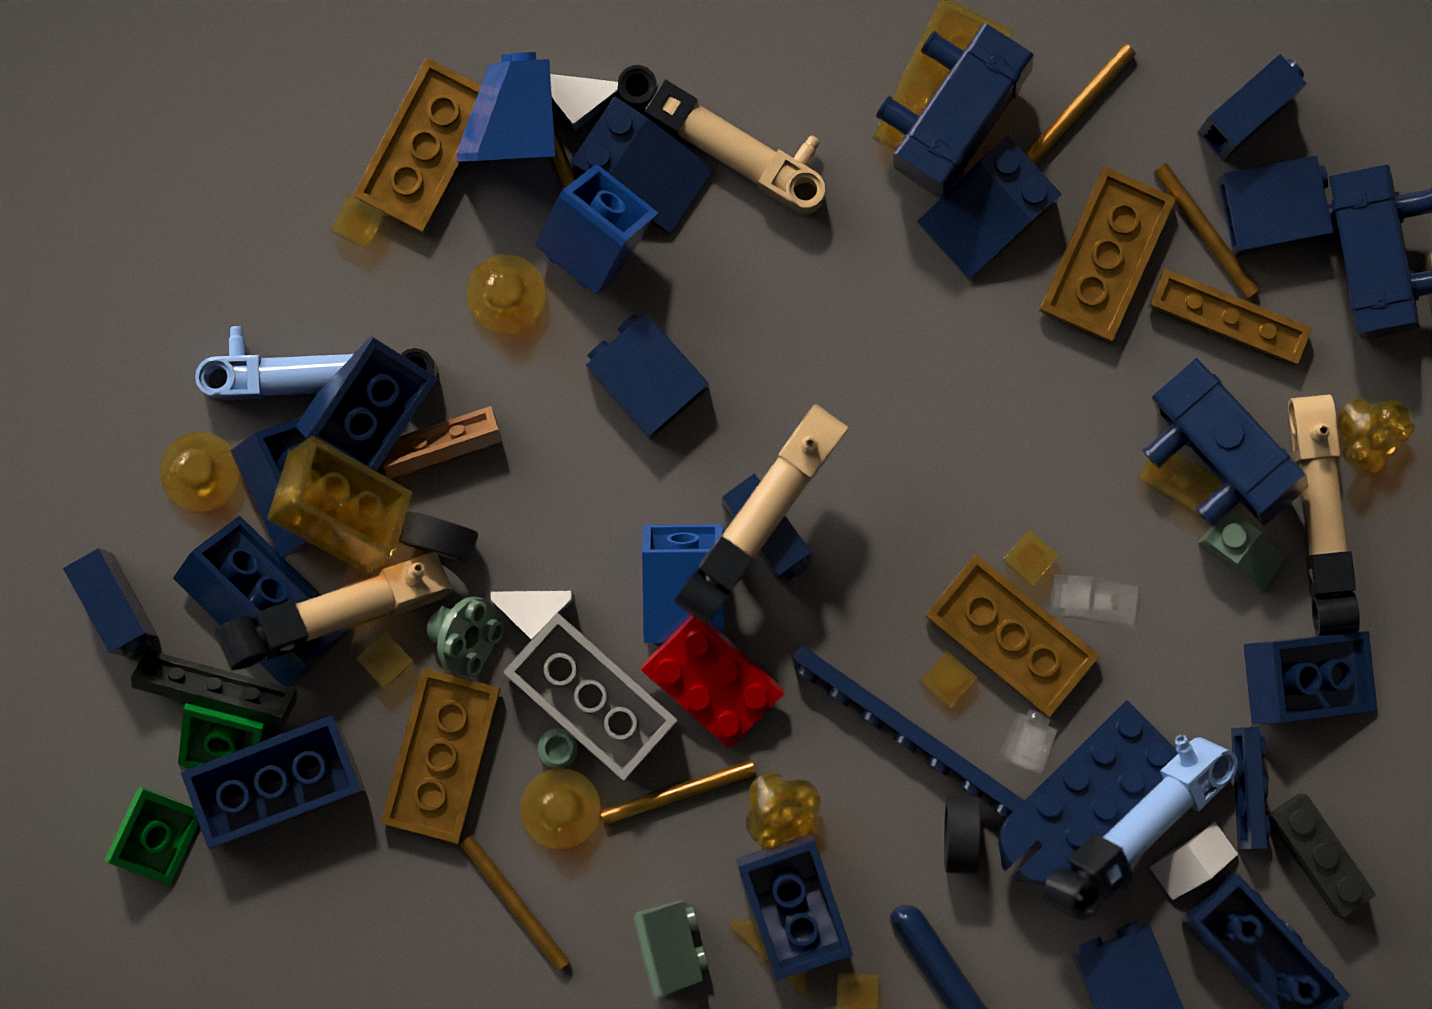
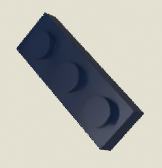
M1260 727L1231 728L1232 752L1235 753L1238 760L1237 771L1234 776L1238 849L1267 848V839H1269L1271 834V825L1268 816L1265 815L1264 799L1268 796V781L1262 771V759L1266 754L1265 739L1260 735Z

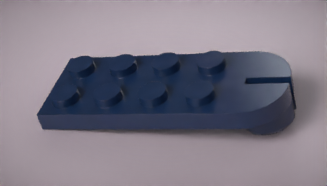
M1126 700L1004 821L998 836L1002 869L1006 871L1035 842L1040 846V849L1011 877L1013 880L1034 885H1045L1047 878L1056 869L1062 867L1071 869L1068 858L1094 833L1104 837L1163 779L1160 770L1178 754L1175 747Z

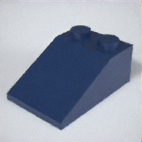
M615 96L570 161L572 170L580 176L595 164H598L656 210L659 214L653 221V224L670 235L714 171V168L649 118Z
M1008 135L976 163L949 190L943 200L939 199L917 220V223L970 280L1056 204L1061 193Z
M370 336L317 393L295 427L309 441L372 478L438 378L375 337Z
M1369 631L1243 644L1252 724L1285 723L1378 710Z
M812 833L736 858L776 981L853 955Z

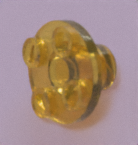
M500 254L484 260L475 268L468 280L466 298L468 307L478 323L493 332L510 334L529 328L536 322L544 308L546 289L540 272L531 262L517 255Z
M1359 397L1346 403L1337 419L1338 431L1346 439L1343 447L1344 459L1355 469H1368L1373 473L1382 469L1388 461V456L1400 443L1408 440L1414 433L1415 424L1410 421L1411 414L1409 409L1402 402L1394 399L1386 400L1379 404L1377 402L1370 404L1366 399Z
M193 432L175 440L164 453L160 465L161 483L169 498L177 505L196 512L217 510L224 505L235 493L241 475L230 451L233 449L231 445L221 437L207 432Z
M565 768L547 770L536 776L526 787L520 804L521 819L527 832L540 844L555 849L571 848L585 841L595 830L601 811L598 792L590 780L577 771Z
M768 772L759 776L749 788L751 809L746 818V829L752 839L762 849H771L778 843L784 842L795 835H806L815 828L817 824L815 816L820 808L821 797L811 782L801 779L785 782L780 774Z

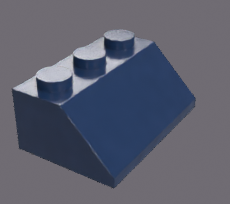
M301 418L253 433L230 450L280 558L310 548L365 521L364 515L336 456L306 439L295 427Z

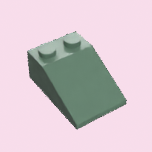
M681 900L636 912L634 920L654 998L703 981L701 971L709 970L703 946L695 948L692 932L699 930L694 908H685L684 901Z

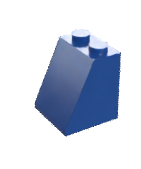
M536 52L501 55L500 63L488 65L456 153L457 161L555 156L549 59L536 60Z
M595 164L562 190L535 246L544 252L545 256L552 263L560 265L574 276L582 287L590 289L597 295L615 279L659 213L598 164Z
M723 524L643 525L644 643H652L660 647L691 616L673 602L689 578L698 569V566L720 535H723ZM724 604L710 622L723 635Z

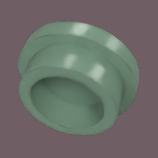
M556 728L547 731L538 743L540 759L551 768L559 769L569 766L575 760L578 753V744L575 737L564 729Z

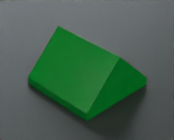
M186 703L183 708L178 765L194 768L268 740L272 725Z
M139 786L104 861L171 885L199 824L193 806L149 786Z

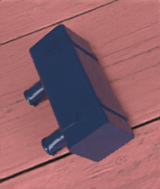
M987 23L982 24L964 51L940 36L936 31H933L927 38L921 53L926 54L943 65L950 72L920 115L912 112L894 100L890 95L882 103L876 114V118L883 120L905 135L893 153L894 168L942 200L954 183L959 181L964 174L965 167L1009 103L1017 97L1021 91V86L1033 69V53Z
M1389 165L1330 176L1329 181L1333 197L1331 203L1337 218L1351 294V311L1355 316L1359 337L1366 339L1420 328L1416 301H1419V296L1432 294V270L1414 273L1413 269H1409L1401 223H1404V218L1432 213V189L1399 195V191L1395 192Z
M1198 358L1191 361L1152 396L1156 411L1168 422L1169 428L1149 446L1142 449V451L1160 469L1183 446H1190L1219 477L1223 486L1200 506L1196 507L1198 513L1211 527H1214L1222 517L1239 503L1241 505L1244 504L1257 520L1265 526L1309 487L1306 473L1292 460L1291 454L1276 443L1223 386L1222 381L1215 374H1212Z
M1229 873L1181 918L1185 925L1197 936L1196 939L1199 943L1212 952L1264 1009H1338L1351 996L1334 977V973L1328 967H1325L1302 943L1303 939L1286 921L1281 920L1263 901V897L1256 890H1253L1239 874Z

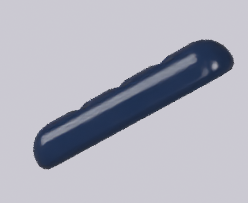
M901 905L893 909L890 914L892 927L947 1009H987L922 911L912 905Z

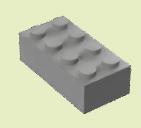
M556 613L503 672L623 781L629 777L678 722L673 715L559 613Z

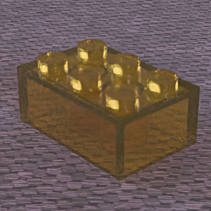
M311 436L288 453L267 519L369 574L393 559L412 491L318 438Z

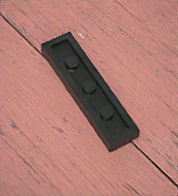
M151 650L145 652L131 675V688L279 728L283 727L297 701V689Z

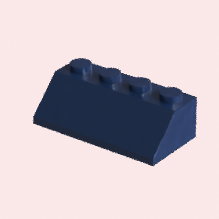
M240 515L191 551L173 577L221 626L244 616H252L254 619L257 612L291 600L298 604L321 596L283 557L280 558L279 553ZM352 626L306 641L301 649L270 660L264 659L259 664L282 686L291 687L309 672Z
M334 715L180 773L208 849L222 846L366 791L353 754Z

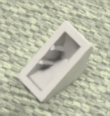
M550 74L552 104L574 132L608 107L614 96L619 98L618 82Z
M491 592V600L532 640L556 613L561 614L573 602V592Z
M1213 821L1150 865L1149 868L1171 900H1174L1214 877L1238 853L1217 823Z

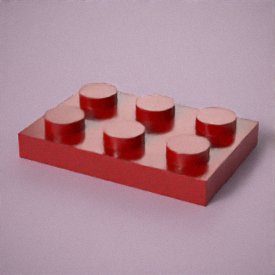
M692 615L641 666V671L728 749L784 695V689L711 623L706 626Z

